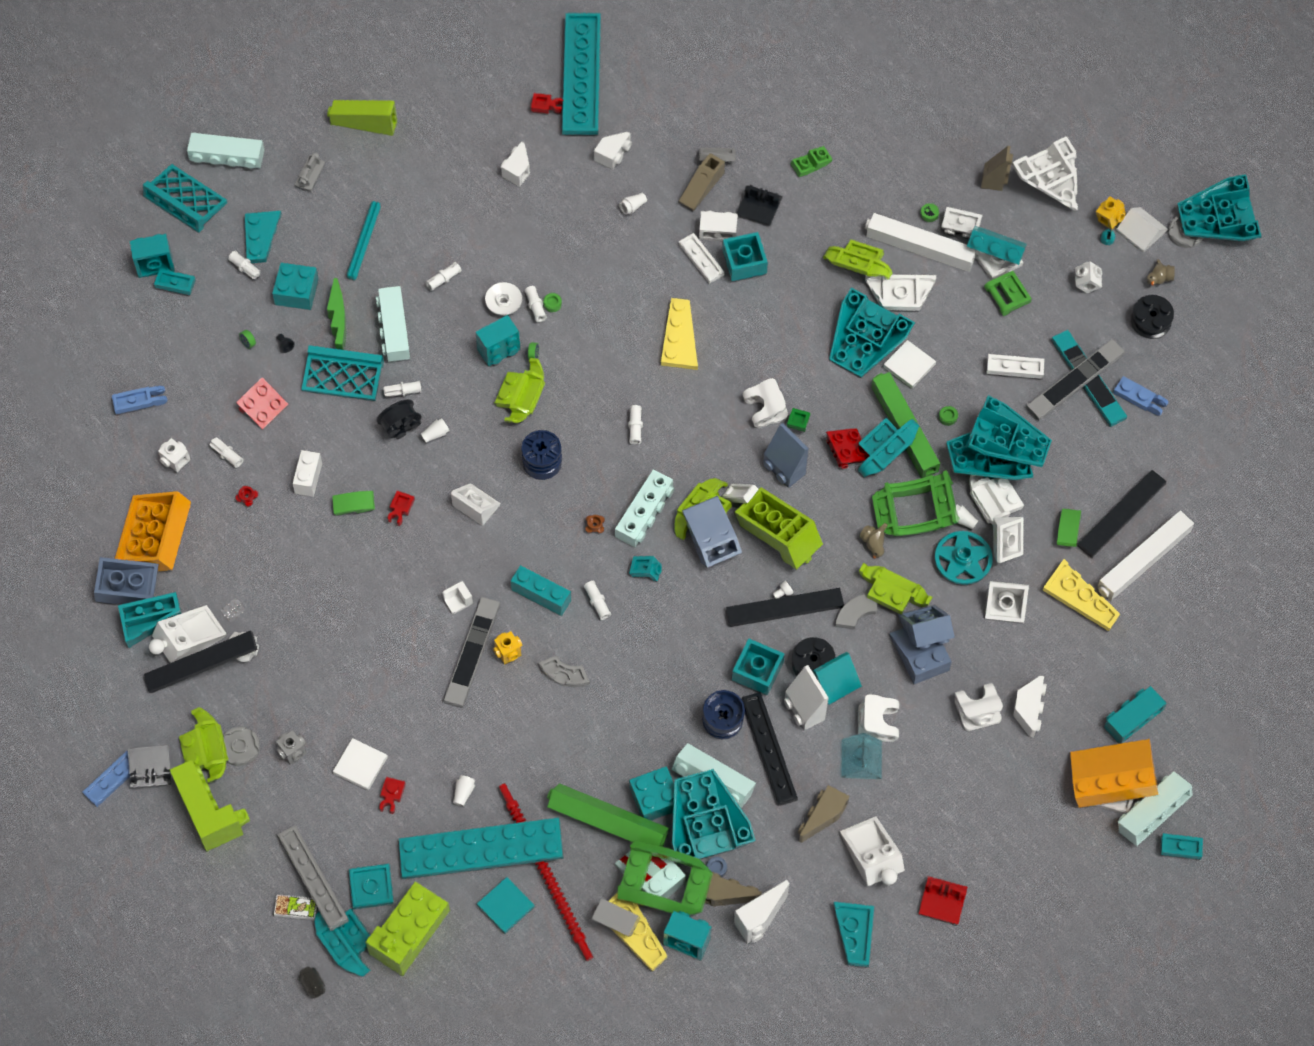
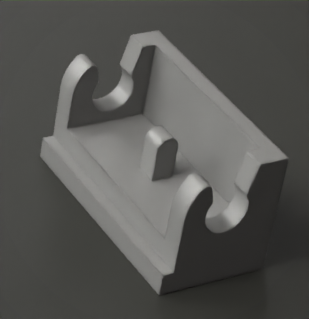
M601 898L592 920L629 937L632 936L640 917Z

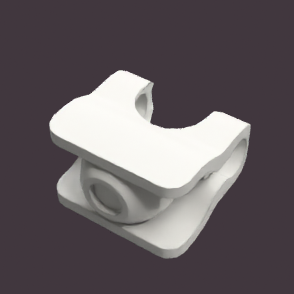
M775 379L765 380L743 392L742 395L746 403L764 404L763 409L752 417L754 427L762 428L788 419L789 414L786 409V403Z
M992 683L983 685V698L979 700L970 699L963 690L955 692V705L965 730L972 731L1001 722L1002 716L1000 711L1003 709V704Z
M866 695L864 702L858 707V738L863 741H896L899 738V730L886 724L883 720V715L896 713L899 710V701L878 695Z

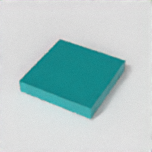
M848 652L813 670L815 677L828 696V705L862 687Z
M389 864L349 869L353 910L394 904Z
M508 877L477 903V906L504 934L535 907Z

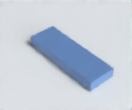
M128 751L83 791V794L96 807L130 777Z

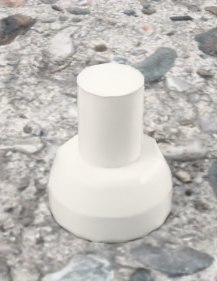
M785 580L780 584V589L774 592L773 595L775 598H780L783 595L790 596L794 592Z

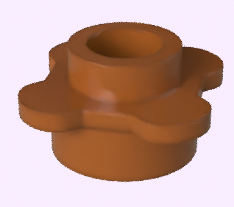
M599 515L587 516L586 532L603 533L605 518Z

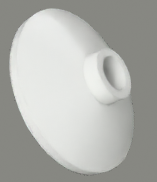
M497 283L490 287L485 295L486 306L497 315H509L517 311L521 306L522 294L511 283Z

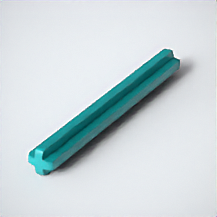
M372 201L347 271L348 279L355 280L357 278L381 208L380 202Z

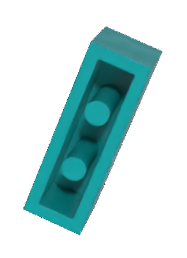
M975 225L967 247L1019 265L1027 243Z
M521 565L511 579L512 591L560 616L563 615L571 602V591Z
M1151 686L1146 690L1143 688L1135 695L1136 698L1132 701L1127 700L1121 705V709L1117 713L1113 711L1106 717L1107 721L1104 728L1119 744L1126 741L1164 711L1167 704L1166 701Z

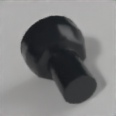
M283 334L277 335L276 338L280 342V349L284 353L290 352L295 346L293 340L285 338Z

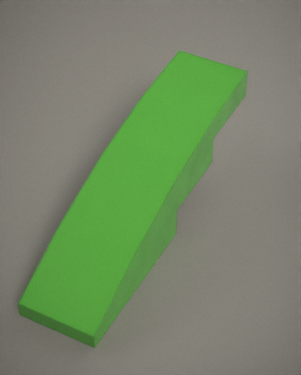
M334 278L327 312L329 319H332V335L336 336L335 347L336 349L345 350V307L338 278Z

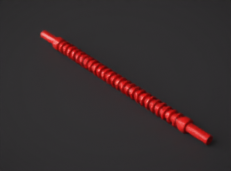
M505 783L501 784L499 789L507 803V810L511 811L510 816H514L512 820L516 821L515 823L526 822V818H523L524 814L520 813L521 809L518 808L517 800L513 799ZM545 861L535 862V865H538L537 869L541 870L540 875H543L542 879L546 880L545 885H548L547 889L551 890L550 895H553L552 899L556 900L555 905H558L557 909L561 910L560 915H564L562 919L566 920L565 925H569L567 929L571 930L570 935H573L574 943L578 944L586 961L591 960L593 955L585 941L586 936L584 932H581V927H578L579 923L575 922L576 917H573L574 913L570 912L571 907H568L569 903L565 902L566 897H563L564 893L560 892L561 887H558L559 883L555 882L556 877H552L554 873L550 872V867H547L549 863Z

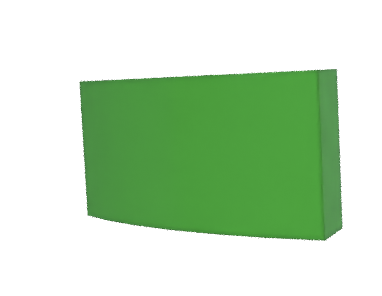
M822 146L809 150L805 156L792 159L790 164L798 177H802L826 166L833 159L826 148Z
M358 491L332 496L334 514L337 516L351 512L363 513L375 510L373 491Z
M1062 509L1057 545L1076 547L1081 510Z

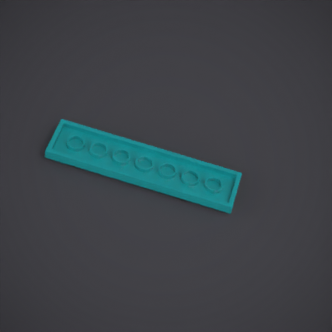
M601 13L565 14L563 135H598Z
M559 818L399 838L403 879L564 859Z

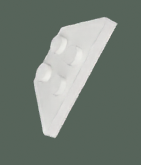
M865 275V281L879 305L886 310L920 311L936 282V275H891L889 280L883 276L868 277Z

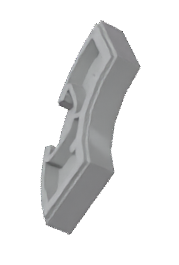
M868 594L853 598L840 610L835 627L855 629L857 622L862 617L868 614H876L877 603L868 599Z
M557 655L538 662L542 672L557 684L567 687H582L590 684L582 665H566L560 661Z

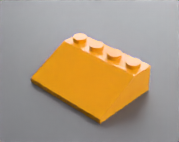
M178 491L133 495L115 559L159 564L158 571L173 570L191 501Z
M1150 739L1070 752L1074 793L1079 808L1159 795Z

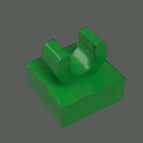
M792 408L787 427L805 432L811 413Z

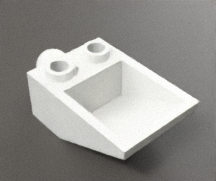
M205 605L157 622L152 634L154 639L149 643V650L153 654L163 652L169 662L172 663L210 647L226 637L227 634L208 606Z
M876 816L840 831L842 839L867 886L883 881L886 885H892L897 880V874L905 871L901 852Z

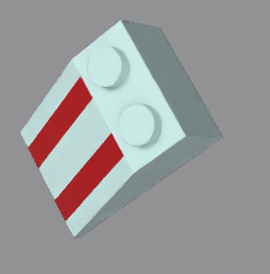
M631 851L615 863V866L623 874ZM652 856L642 891L668 898L685 884L686 875L673 861Z

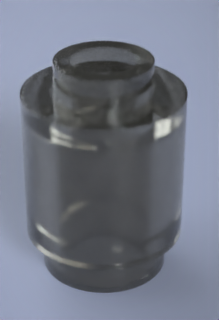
M306 967L299 972L298 980L307 996L315 999L325 993V984L316 968Z

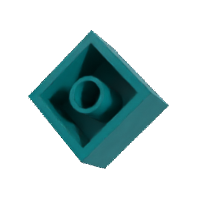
M758 232L723 239L722 252L731 281L767 274L768 261Z
M156 234L151 237L130 240L132 257L139 278L157 275L159 269L175 271L172 252L166 234Z
M280 262L273 290L275 305L311 310L319 280L317 267Z
M508 315L475 332L477 350L488 367L500 363L502 359L513 356L521 350L519 331Z
M748 639L732 671V681L768 696L784 663L785 654L752 639Z
M667 766L629 780V788L641 817L652 821L673 813L674 782Z
M673 911L664 931L663 945L701 961L711 939L712 926H709V923L702 919L695 920L690 918V915L685 912Z

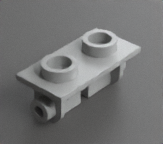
M317 153L308 156L295 183L296 187L312 191L325 164V161L319 159Z

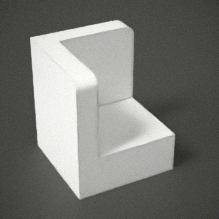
M463 581L442 592L443 600L452 614L473 604L472 595Z

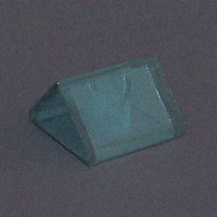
M866 733L842 739L841 778L882 779V741Z

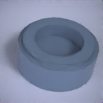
M713 857L708 861L707 867L712 872L719 874L721 877L726 874L727 863L723 858Z

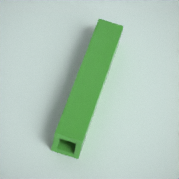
M890 372L875 376L872 380L871 388L889 421L897 429L901 428L911 419L917 422ZM919 427L912 445L905 450L920 477L924 478L939 472L940 462L922 429Z
M560 783L554 789L551 788L547 796L549 800L548 808L631 842L639 841L661 847L664 846L669 828Z

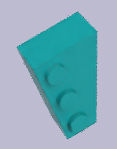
M176 592L118 605L128 648L152 635L157 622L182 614Z

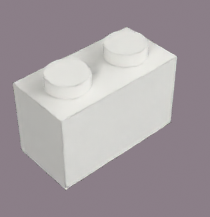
M701 211L699 239L723 241V239L736 237L738 214Z
M301 450L293 480L295 494L314 497L322 467L320 453Z

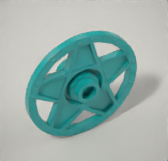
M957 531L946 535L938 543L935 551V564L941 575L947 580L961 585L974 584L982 580L989 573L993 562L992 551L988 543L979 535L968 531ZM957 537L955 547L943 546L948 540ZM968 537L977 540L983 546H971ZM988 556V565L983 572L979 561ZM939 557L950 562L947 572L941 566ZM963 572H966L971 577H973L972 579L966 580L957 579V577Z

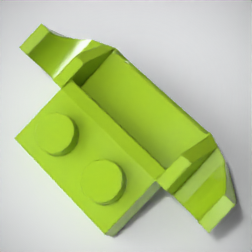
M850 240L845 249L830 246L823 256V259H828L834 266L852 270L868 277L883 276L889 280L892 275L891 268L883 261H880L884 255V250L854 240Z
M529 359V371L525 370L524 373L507 372L494 402L497 407L510 408L512 411L510 417L504 418L505 422L519 423L526 419L529 414H533L545 385L544 372L539 359Z
M712 478L702 484H697L677 509L675 518L676 537L682 540L686 538L688 525L682 511L684 509L718 496L725 512L729 511L732 507L731 502L720 497L718 493L721 487L728 486L725 481Z
M863 563L859 570L860 575L866 581L873 584L867 598L901 615L909 602L919 607H927L932 599V596H928L920 584H916L885 567L867 566V564Z
M198 707L191 711L198 724L194 725L195 729L179 736L184 761L192 760L195 766L199 764L201 769H208L210 778L207 779V782L211 783L222 777L226 768V761L229 759L221 725L217 723L211 714Z

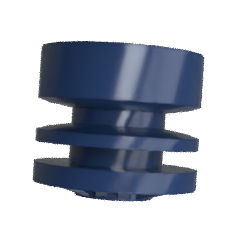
M537 430L525 437L521 448L525 472L530 477L538 480L550 479L558 474L562 466V450L559 438L547 430Z
M728 690L716 691L709 695L704 703L702 715L703 727L709 735L724 740L738 734L742 728L745 714L744 703L741 698ZM720 716H721V717H724V716L727 717L726 720H725L724 718L721 719V720L719 719Z

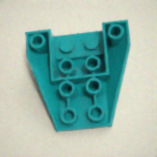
M1246 174L1228 177L1177 203L1185 236L1247 241L1262 237L1258 220H1255Z
M851 287L841 304L829 360L862 378L908 337L915 322L901 314L897 316L868 300L866 295Z
M988 395L974 422L966 447L982 455L1043 467L1052 440L1008 405Z
M971 432L946 442L954 473L1011 480L1033 478L1031 465L982 455L966 447Z
M714 769L675 779L672 846L675 851L698 859H704L738 849L756 841L749 819Z

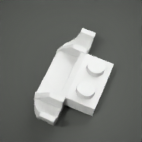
M970 475V495L988 524L991 523L993 525V518L1009 517L1011 513L1022 510L1024 507L1008 479L994 478L990 480L988 477L983 478V476Z

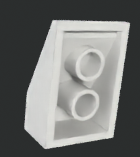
M808 665L802 669L787 688L784 699L787 709H791L794 713L795 722L798 726L801 725L804 731L825 720L828 696Z
M788 880L735 911L734 925L747 944L751 941L757 942L764 936L763 934L788 896Z

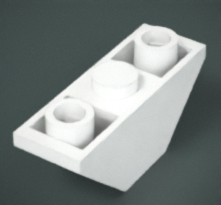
M1039 676L1019 689L1015 698L1013 716L1031 738H1034L1036 731L1039 732L1041 727V720H1038L1039 713L1042 714L1044 702H1041V695L1045 696L1047 685L1043 684L1044 676Z

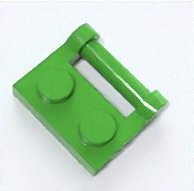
M1014 271L995 278L984 285L986 291L990 292L1000 307V312L1003 316L1031 303L1032 298ZM1000 286L1010 301L1009 304L1006 305L995 287Z

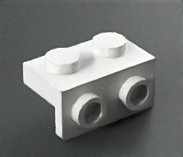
M947 207L941 228L945 229V233L955 235V232L962 233V237L970 239L975 225L980 227L982 215Z

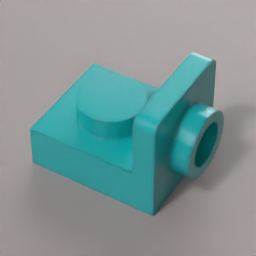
M633 556L629 574L632 577H650L653 581H658L659 575L662 572L661 563L654 556Z

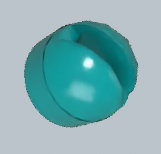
M1104 230L1100 241L1104 245H1112L1116 238L1115 232L1113 230Z

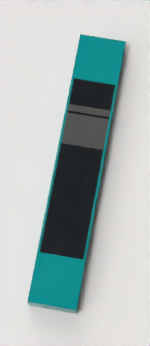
M1069 330L1052 337L1051 341L1071 370L1087 359ZM1099 375L1083 387L1110 427L1127 419L1126 413Z

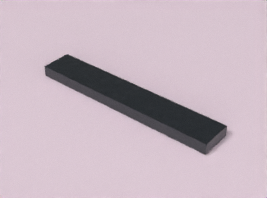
M1151 470L1078 543V547L1093 558L1166 485L1167 481Z
M834 588L726 607L729 627L839 609L843 608L844 602L841 589Z
M250 630L145 673L148 692H156L258 650L253 632Z
M761 692L742 697L744 708L778 806L798 801Z

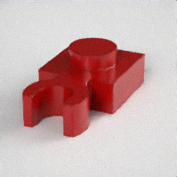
M534 93L531 112L549 114V110H553L555 113H562V107L556 105H563V99L555 98L552 100L551 95Z
M396 491L390 504L392 512L388 514V522L391 523L392 519L396 517L398 518L397 525L400 526L403 522L402 515L408 516L415 501V496Z
M386 777L380 794L381 798L385 799L380 803V812H383L385 806H391L390 814H394V802H401L406 786L405 781Z

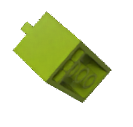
M762 487L758 489L748 503H743L735 511L742 528L778 550L783 561L796 570L804 562L808 564L812 560L811 556L823 545L814 520Z
M190 760L170 769L174 782L206 852L244 835L241 826L250 821L245 808L234 811L231 804L219 809L199 764L195 766L193 761Z
M415 881L382 927L377 926L367 939L366 945L369 955L403 976L450 912L449 903Z

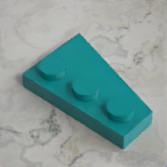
M281 210L245 213L247 259L251 261V264L265 263L267 261L272 240L282 216Z
M834 901L833 905L848 965L869 967L874 906Z

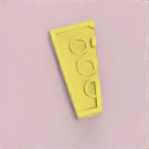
M671 298L661 358L662 366L698 370L690 300Z
M1063 559L1044 586L1043 591L1107 631H1110L1119 618L1120 613L1103 596L1100 597L1094 591L1095 589L1090 584H1087L1081 578V575L1076 570L1074 571L1068 565L1069 563Z
M616 893L609 902L638 915L640 920L632 936L629 937L612 928L610 929L653 972L667 959V954L651 930L638 904L619 900L618 893Z

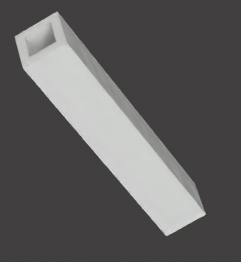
M876 213L873 214L871 219L868 218L865 229H867L866 237L967 272H970L976 257L977 250L967 247V244Z
M1180 510L1099 581L1097 587L1099 593L1112 601L1191 532L1194 522Z

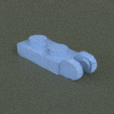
M1124 376L1113 392L1137 407L1158 416L1162 414L1163 410L1156 404L1162 407H1166L1168 404V400L1161 395H1156V393Z
M145 387L113 394L112 399L115 413L120 414L152 407L153 405L165 404L167 397L163 395L157 396L165 392V387Z

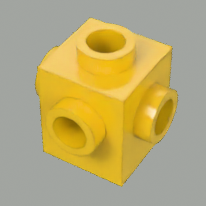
M1109 196L1096 210L1098 222L1112 230L1126 216L1124 203L1119 199L1115 200Z
M512 631L501 633L494 639L495 647L493 651L497 658H501L504 665L522 656V642L518 636L513 635Z

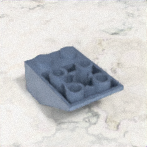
M718 496L682 510L700 562L707 568L742 553L737 536Z

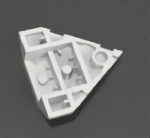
M1067 136L1052 143L1044 151L1029 158L1024 156L1012 162V166L1020 179L1074 211L1078 210V204L1076 203V151Z

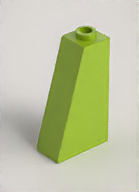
M333 100L332 107L329 106L327 112L331 125L393 136L397 125L395 101Z

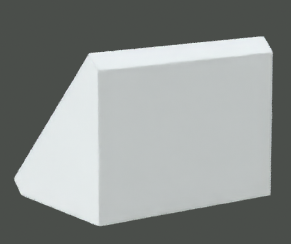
M1141 207L1131 208L1116 229L1118 233L1143 253L1168 230Z
M471 483L451 492L452 506L482 526L501 504Z
M1023 517L993 518V556L996 561L1002 563L1023 555Z
M990 581L986 596L985 619L1024 623L1029 585Z

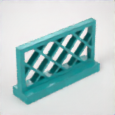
M173 164L167 167L151 182L146 181L143 184V197L198 233L204 229V224L227 204V199ZM173 171L178 177L168 178L167 175ZM179 182V187H168V183ZM181 182H190L192 186L181 187ZM158 183H166V188H158L156 185ZM193 191V196L182 197V192ZM195 191H204L206 195L195 196ZM180 192V197H172L169 193ZM207 200V205L196 206V201ZM209 200H217L219 203L217 205H209ZM194 201V206H186L183 202ZM208 210V213L203 217L197 211Z
M308 346V358L302 391L376 401L381 370L384 366L382 355ZM312 360L320 361L323 366L314 372L311 368ZM336 363L339 364L341 369L332 374L328 367ZM356 366L359 372L350 376L346 369ZM370 368L377 369L376 375L371 379L364 373ZM326 369L330 376L321 382L317 374ZM344 371L349 379L339 384L335 377ZM362 374L367 381L358 387L354 379ZM315 376L319 384L315 387H307L308 380ZM333 379L338 386L333 390H328L324 385ZM352 382L356 389L352 392H345L342 387ZM370 384L373 388L372 395L363 394L361 389Z

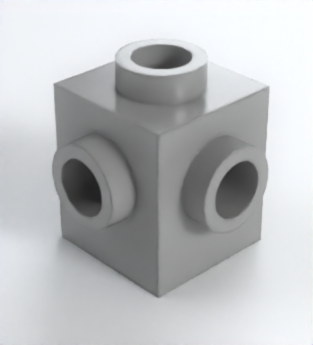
M293 730L282 734L276 741L278 746L277 753L282 759H286L290 765L307 754L304 747L306 744L305 740L300 734L296 735Z

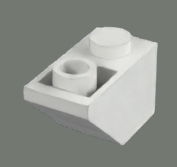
M624 132L603 137L594 150V161L614 169L616 164H620L624 152L628 151L631 147L630 133Z
M523 142L514 147L510 157L501 164L502 177L519 187L530 175L529 161Z

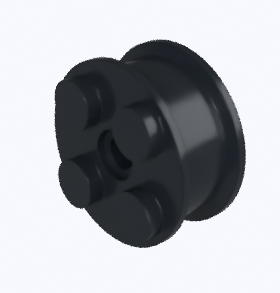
M1143 296L1134 305L1131 325L1135 332L1144 338H1160L1167 334L1171 328L1174 309L1171 303L1161 296Z
M406 399L396 402L378 415L376 421L379 425L383 426L386 438L396 437V439H400L406 435L407 431L421 424L422 416L414 410V402L412 400Z
M811 637L800 641L792 654L794 674L797 677L807 665L813 672L814 669L836 658L835 651L827 641L821 638Z

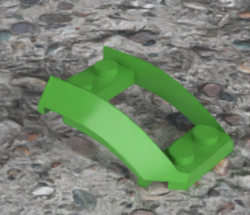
M945 470L942 474L936 476L930 475L908 482L885 483L880 492L877 491L872 496L878 528L886 523L888 526L884 533L893 536L925 533L958 523L960 517L957 515L951 486L953 482L948 471ZM932 491L937 519L919 524L898 526L893 498Z
M634 841L630 846L631 852L621 885L618 886V899L631 901L635 904L671 914L673 911H682L688 915L701 913L713 876L712 871L700 859L661 846ZM652 856L692 867L682 904L642 891Z

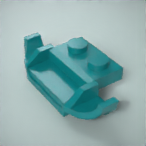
M885 418L858 443L869 455L859 467L858 472L865 478L868 475L884 471L891 462L912 445L920 425L914 419H911L901 428L897 429Z
M353 909L345 912L349 921L330 931L320 911L317 912L315 915L316 934L336 963L345 970L362 977L370 972V968L361 960L360 954L367 949L366 941L371 934Z

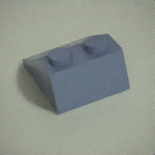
M782 423L779 425L764 453V466L776 475L780 483L785 484L789 488L806 475L809 448Z
M100 557L94 590L95 602L120 604L154 597L159 564Z
M936 605L905 612L902 615L898 614V618L910 641L919 649L928 648L931 646L930 644L936 642L944 644L949 642V639L955 638L950 615Z
M904 628L889 634L913 684L950 671L952 661L943 644L936 642L930 644L931 646L928 648L919 649V647L912 644Z

